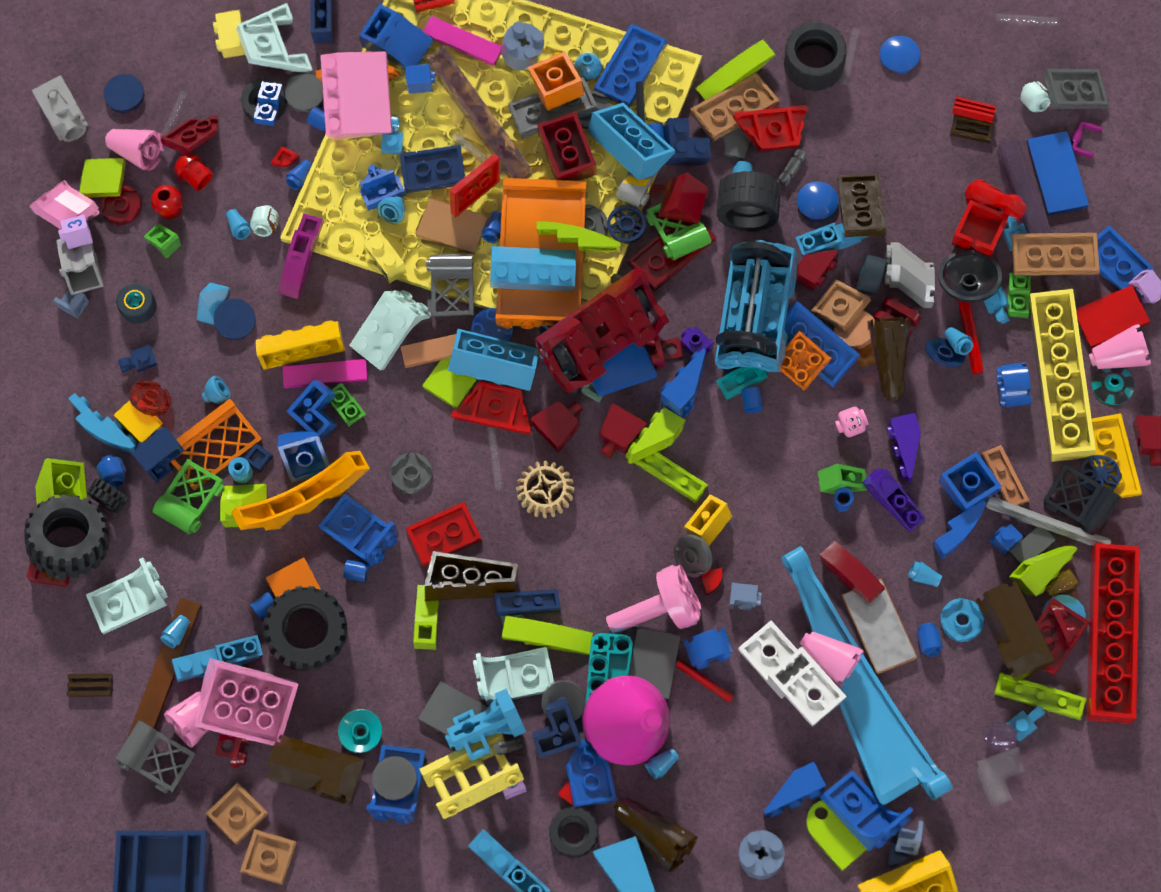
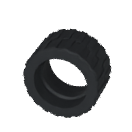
M809 22L794 29L787 39L784 56L785 72L789 80L804 90L818 91L832 87L839 81L844 71L847 53L844 37L836 28L823 22ZM818 45L828 49L834 56V60L825 67L812 68L801 63L796 53L806 46Z
M754 171L735 172L725 176L718 185L716 213L718 220L731 229L747 232L766 230L774 226L779 220L781 186L771 176Z

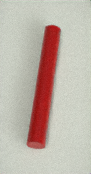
M681 659L676 663L675 667L730 703L734 698L733 694Z

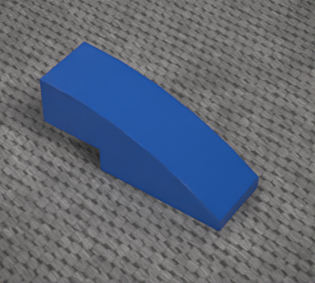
M984 500L950 520L946 526L948 532L934 541L933 547L942 560L953 553L972 533L986 506Z

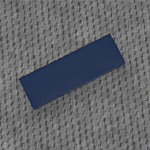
M558 589L495 593L493 596L496 616L555 613L561 610Z

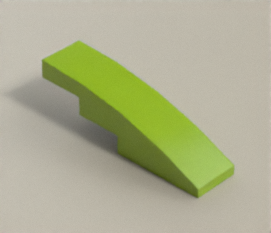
M761 40L716 71L696 89L707 100L753 75L776 54L764 40Z
M537 221L538 234L557 235L559 243H578L579 251L621 252L620 242L601 233L563 223Z
M505 616L502 638L521 641L528 645L543 646L552 650L590 655L593 633L552 623Z

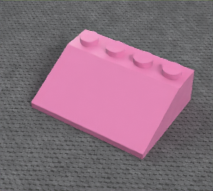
M340 52L321 55L326 136L333 140L392 133L387 52Z
M210 658L203 679L195 726L274 746L276 741L281 742L278 737L284 735L298 683L292 679Z

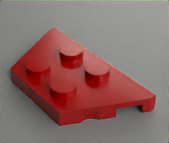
M804 105L736 112L733 114V119L759 152L797 148L800 145L801 131L805 123L803 121L808 107Z
M480 381L473 388V392L464 398L463 403L458 409L451 413L452 419L531 435L521 389Z

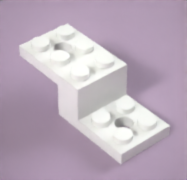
M772 621L767 623L738 648V651L781 699L786 697L812 727L846 699V695L802 647L797 650ZM766 646H771L775 649V654L771 657L765 656L763 649ZM816 689L820 692L821 697L819 700H811L808 692Z

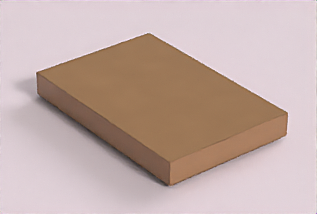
M430 198L416 231V237L467 254H473L474 256L482 237L481 231L488 221V216L465 210L459 216L454 217L450 213V204Z

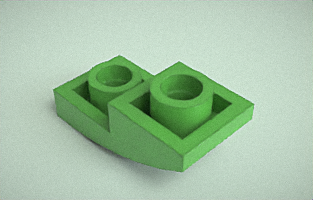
M1014 273L1009 274L1008 302L1010 305L1007 306V315L1009 317L1028 318L1031 275L1014 276Z
M342 383L332 389L336 396L330 404L349 427L366 415Z

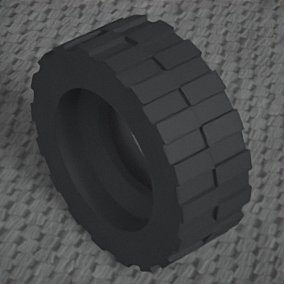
M258 78L244 87L245 89L241 93L240 101L243 111L250 121H254L256 112L254 99L259 94L262 82L279 84L275 80ZM283 88L276 120H279L284 115L285 108H287V100Z
M571 807L563 809L551 820V825L549 826L551 844L562 856H567L568 858L586 856L588 852L594 849L598 841L596 820L588 811H584L583 808ZM570 822H578L584 827L585 835L579 843H568L563 837V829Z

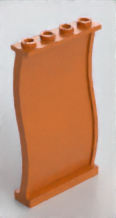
M503 178L500 247L574 250L576 269L573 292L498 288L496 325H500L502 328L521 326L524 329H532L543 324L551 328L581 307L583 251H579L578 243H559L557 235L538 234L537 221L557 222L584 228L586 181Z

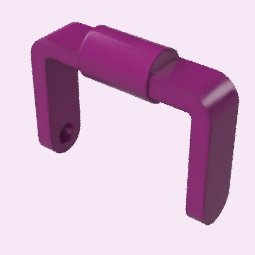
M1081 122L1078 129L1074 131L1071 140L1073 143L1072 149L1076 154L1093 158L1094 153L1076 147L1080 142L1083 128L1101 133L1102 127Z

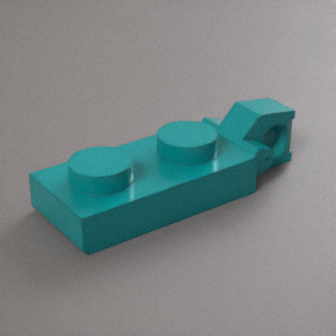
M740 367L716 380V383L725 399L728 400L740 394L743 389L753 387L764 381L769 371L760 368Z

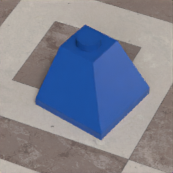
M296 430L278 436V450L291 483L314 477L330 466L318 433Z

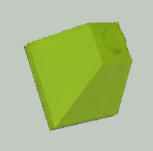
M50 458L45 459L35 486L37 505L42 501L48 502L50 497L55 496V498H59L60 495L67 494V497H72L73 495L80 496L82 500L87 498L84 463Z
M267 484L225 486L220 500V521L225 528L239 527L231 511L235 507L266 500Z

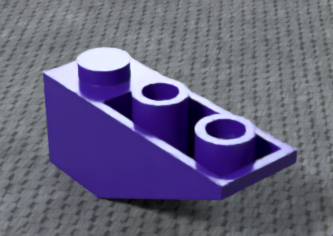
M915 413L891 418L888 427H886L888 438L893 439L895 445L892 447L895 459L899 458L901 464L899 466L900 476L902 479H906L907 484L912 479L921 435Z
M876 468L862 482L870 494L909 532L925 519L924 515L888 470Z

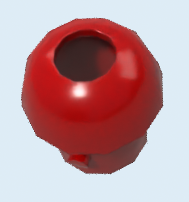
M193 153L184 154L177 160L174 172L179 181L185 180L196 191H200L209 184L213 177V172L200 162V156Z
M161 185L151 195V206L161 217L167 220L175 219L182 212V195L178 189L170 185Z

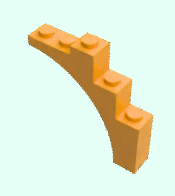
M360 451L346 452L326 469L302 484L272 498L254 504L235 507L231 513L240 530L264 527L265 531L280 529L293 516L310 513L324 499L341 496L370 468Z

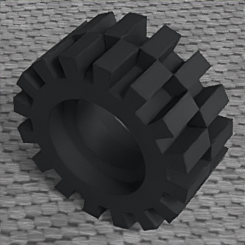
M95 478L86 492L91 499L116 513L121 511L128 500L127 496L121 491L98 478Z

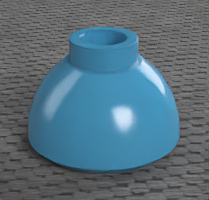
M586 52L577 57L574 68L580 78L584 77L585 80H592L600 75L602 63L597 55Z
M398 196L387 197L381 200L377 206L379 215L388 223L398 224L405 216L404 201Z
M212 376L205 385V392L202 393V397L208 404L211 402L223 404L230 399V391L221 378Z

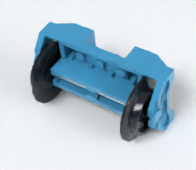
M757 240L755 242H742L734 245L733 249L729 252L731 263L720 332L716 336V343L718 345L715 364L718 369L751 367L769 372H780L788 337L784 330L789 297H794L798 255L795 248L779 243ZM766 355H776V359L766 357Z

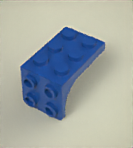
M347 494L341 497L318 525L320 530L363 562L368 563L372 568L375 564L378 565L382 562L386 550L389 547L392 548L399 539L396 525L392 521L389 524L385 523Z
M381 745L379 762L392 756L403 757L415 768L417 783L410 796L396 802L382 798L374 788L371 804H367L366 808L369 814L374 816V820L387 821V818L396 819L395 822L400 824H409V821L415 822L422 780L420 769L424 767L425 750Z
M853 770L820 797L869 852L874 847L880 849L891 836L894 837L899 833V830H902L903 826L911 820L909 815L913 812V809L909 807L904 813L899 814L891 811L885 805H881L875 794Z

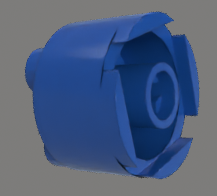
M1026 362L996 367L997 386L1000 387L999 399L1001 407L1005 406L1008 408L1032 404V395L1029 396L1031 384Z
M721 627L718 633L716 629H712L693 636V640L690 643L688 639L683 641L691 665L696 667L697 670L709 667L710 662L717 660L718 663L727 661L731 657L730 654L733 653L725 627Z

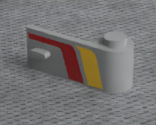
M658 171L655 175L638 180L628 172L618 189L616 198L638 208L642 205L645 206L650 196L647 194L648 187Z

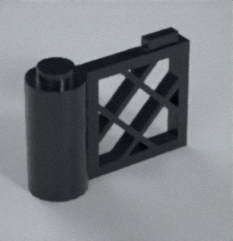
M1065 464L1043 501L1046 502L1044 507L1054 513H1057L1058 510L1081 523L1083 525L1082 530L1094 535L1095 533L1100 534L1122 497ZM1067 470L1075 474L1077 483L1065 486L1063 477ZM1079 477L1082 478V479L1085 480V481H1084V482H1080ZM1090 483L1097 487L1091 496H1083L1081 485ZM1078 486L1080 498L1069 501L1066 489ZM1063 490L1066 502L1057 504L1050 500L1055 491ZM1082 502L1083 511L1079 517L1071 512L1070 503ZM1061 505H1067V509L1063 508Z

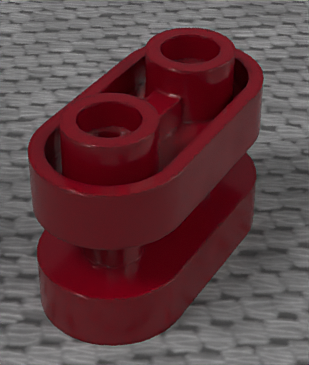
M894 296L886 297L881 304L884 312L877 310L873 316L875 322L879 318H892L891 315L903 317V321L906 318H910L912 327H917L921 321L920 312L917 309L903 305ZM909 328V338H910V336H911L912 333H913V331H912L911 328Z

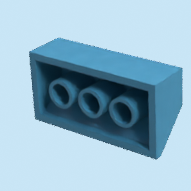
M624 103L592 113L587 132L638 180L655 175L675 153V150Z
M492 246L490 288L573 292L576 269L575 251Z
M457 329L448 371L457 375H467L478 380L484 379L498 385H508L516 389L530 391L539 351L535 347Z

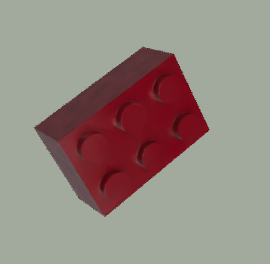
M576 111L537 124L538 136L555 180L580 181L597 175L596 162Z

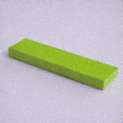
M659 452L634 462L694 503H697L708 487V484ZM627 453L625 457L629 459L630 454Z
M1001 672L994 695L1034 707L1041 706L1044 710L1081 720L1086 702L1084 697L1021 679L1015 682L1011 675Z

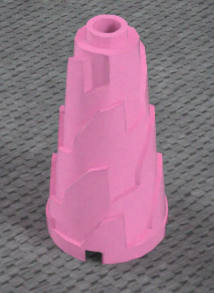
M196 692L164 713L170 726L173 725L175 728L174 732L191 748L209 731L195 726L201 692Z

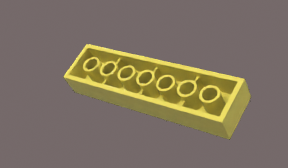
M1073 289L1030 294L1029 305L1051 462L1089 458L1095 455L1096 447Z

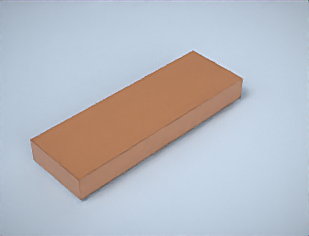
M456 334L400 346L405 368L451 358Z
M1002 445L983 452L981 456L985 464L1002 486L1000 493L1004 501L1020 507L1028 504L1030 501Z

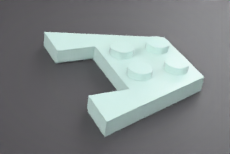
M287 3L238 24L236 31L248 63L311 74L312 67L307 54L288 55L277 25H287L293 21Z

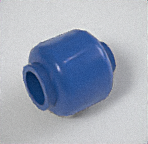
M112 455L105 456L96 467L99 479L110 484L112 487L117 488L123 485L124 480L127 478V471L121 458L113 457Z

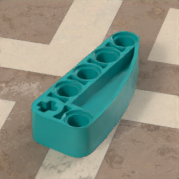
M598 633L593 636L590 647L586 703L593 692L591 688L594 684L602 685L611 678L629 676L633 645L632 640L627 635ZM599 641L604 642L605 646H603V649H598ZM620 643L628 644L629 648L625 651L617 649ZM597 662L605 664V668L601 671L595 670L593 666Z

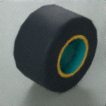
M868 254L863 263L856 289L864 293L876 295L885 272L887 260Z
M131 283L123 287L119 291L116 300L120 314L126 321L133 324L147 322L156 311L157 303L154 295L147 286L141 283Z

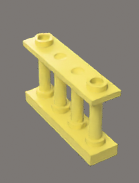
M495 733L485 738L492 753L471 762L466 749L463 748L420 769L428 788L435 785L442 799L436 805L443 819L454 816L458 812L524 780L518 764L510 766L504 754H495L493 745L505 741L502 734ZM480 740L469 747L473 752L484 746ZM495 755L503 771L490 777L483 761ZM475 765L482 781L470 787L463 771ZM455 775L462 791L450 797L443 781Z

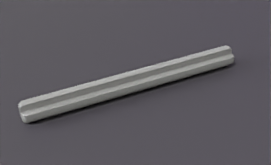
M991 496L987 500V509L1087 545L1094 546L1095 543L1111 544V539L1098 534L1091 535L1081 528Z

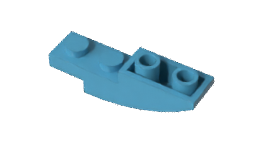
M835 223L797 236L795 239L804 257L807 254L829 250L837 251L860 243L861 239L870 236L844 237L843 224L835 225Z
M74 393L68 398L81 413L75 419L90 435L114 449L126 453L134 451L135 445L138 443L130 434L126 436L122 432L124 428L117 420L112 421L109 417L104 419L97 411L93 413L89 409L91 404L83 396L79 398Z
M258 635L216 645L214 649L172 659V665L177 682L195 677H198V679L204 678L210 658L241 666L263 657V652Z
M484 829L468 845L483 862L515 891H551Z

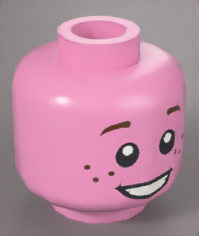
M851 407L839 412L838 421H835L839 434L843 432L846 437L850 438L863 433L866 430L868 421L863 409L859 410L857 407Z

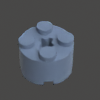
M516 22L509 27L500 48L504 62L515 70H525L537 64L544 47L542 31L531 24Z
M761 830L749 833L743 839L738 853V860L743 871L748 876L759 880L775 875L780 870L784 860L782 841L768 831ZM760 850L764 851V855L767 856L763 857L762 860L758 859V855L755 854L759 853Z

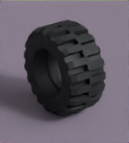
M67 494L60 495L59 498H55V496L50 497L48 502L42 501L37 505V509H32L29 513V518L25 522L24 538L26 553L32 565H37V570L41 573L46 571L47 576L55 578L56 575L60 576V579H67L70 576L73 579L79 578V575L82 573L84 575L91 573L92 567L96 569L100 565V560H104L109 544L106 517L104 513H100V508L96 504L91 505V501L87 498L82 500L80 496L73 495L72 497H67ZM64 526L79 528L87 535L81 543L72 547H58L46 539L53 530Z
M298 586L295 589L284 591V594L277 596L273 600V604L269 606L264 618V638L271 654L281 664L294 670H317L326 664L328 665L340 654L346 641L347 620L342 606L333 595H329L323 589H316L314 586ZM303 608L317 611L322 615L326 623L324 639L320 644L310 649L295 647L288 641L285 635V624L288 617L296 610Z

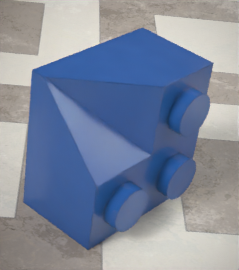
M977 452L943 472L938 481L961 514L984 500L986 502L989 497L996 496L1002 487Z

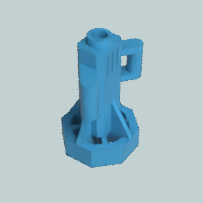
M507 688L495 693L496 698L486 711L475 715L473 709L452 718L455 725L447 728L449 734L445 736L450 748L455 747L456 751L465 748L471 762L492 753L485 738L495 733L513 734L516 737L526 732ZM481 740L484 747L472 752L469 746Z

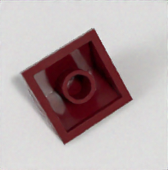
M689 173L668 180L658 217L699 224L709 188Z

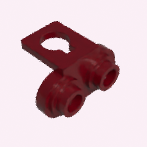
M657 335L647 343L648 346L655 348L654 353H650L652 364L657 365L659 368H664L665 361L683 357L679 338L660 341L659 335ZM668 344H674L677 347V351L673 355H669L666 352L663 353L662 349H665Z
M1055 604L1049 606L1053 618L1038 624L1040 631L1044 627H1056L1057 631L1054 632L1052 638L1045 639L1046 644L1049 645L1063 638L1067 646L1073 645L1077 634L1072 625L1068 627L1064 622L1065 618H1068L1065 608Z
M220 734L215 755L231 758V768L238 769L247 762L248 753L244 752L246 743H251V740ZM226 740H231L234 743V749L229 753L222 750V744Z

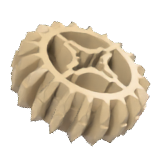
M544 461V466L541 467L539 462H536L535 469L529 466V473L522 472L524 479H518V484L521 486L516 487L517 492L520 493L517 497L518 500L522 501V508L527 507L528 513L534 511L535 517H538L540 512H542L543 518H547V513L551 512L552 517H555V510L562 514L563 509L561 506L568 508L569 503L567 501L573 500L571 495L574 492V487L571 486L573 479H568L570 476L569 472L563 473V466L556 469L555 462L551 464V467L548 466L547 461ZM545 475L553 476L559 481H550L546 479ZM538 477L539 483L532 487L531 490H528L531 482ZM542 482H544L545 487L549 490L548 497L544 490H542ZM559 489H563L560 497L553 502V494L559 492ZM531 498H541L546 504L537 503Z

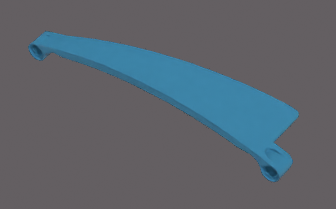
M800 546L782 556L781 560L797 587L811 631L858 647L817 579L804 549ZM861 654V658L849 678L846 677L843 681L844 685L841 688L838 687L846 695V699L839 706L876 798L881 805H886L918 784H921L932 800L937 799L953 789L950 780L934 764L882 686L864 655Z

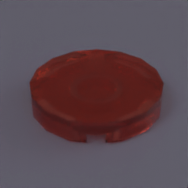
M139 381L136 385H133L129 392L131 404L138 411L146 415L161 416L168 411L171 405L169 392L166 389L160 388V384L156 382Z

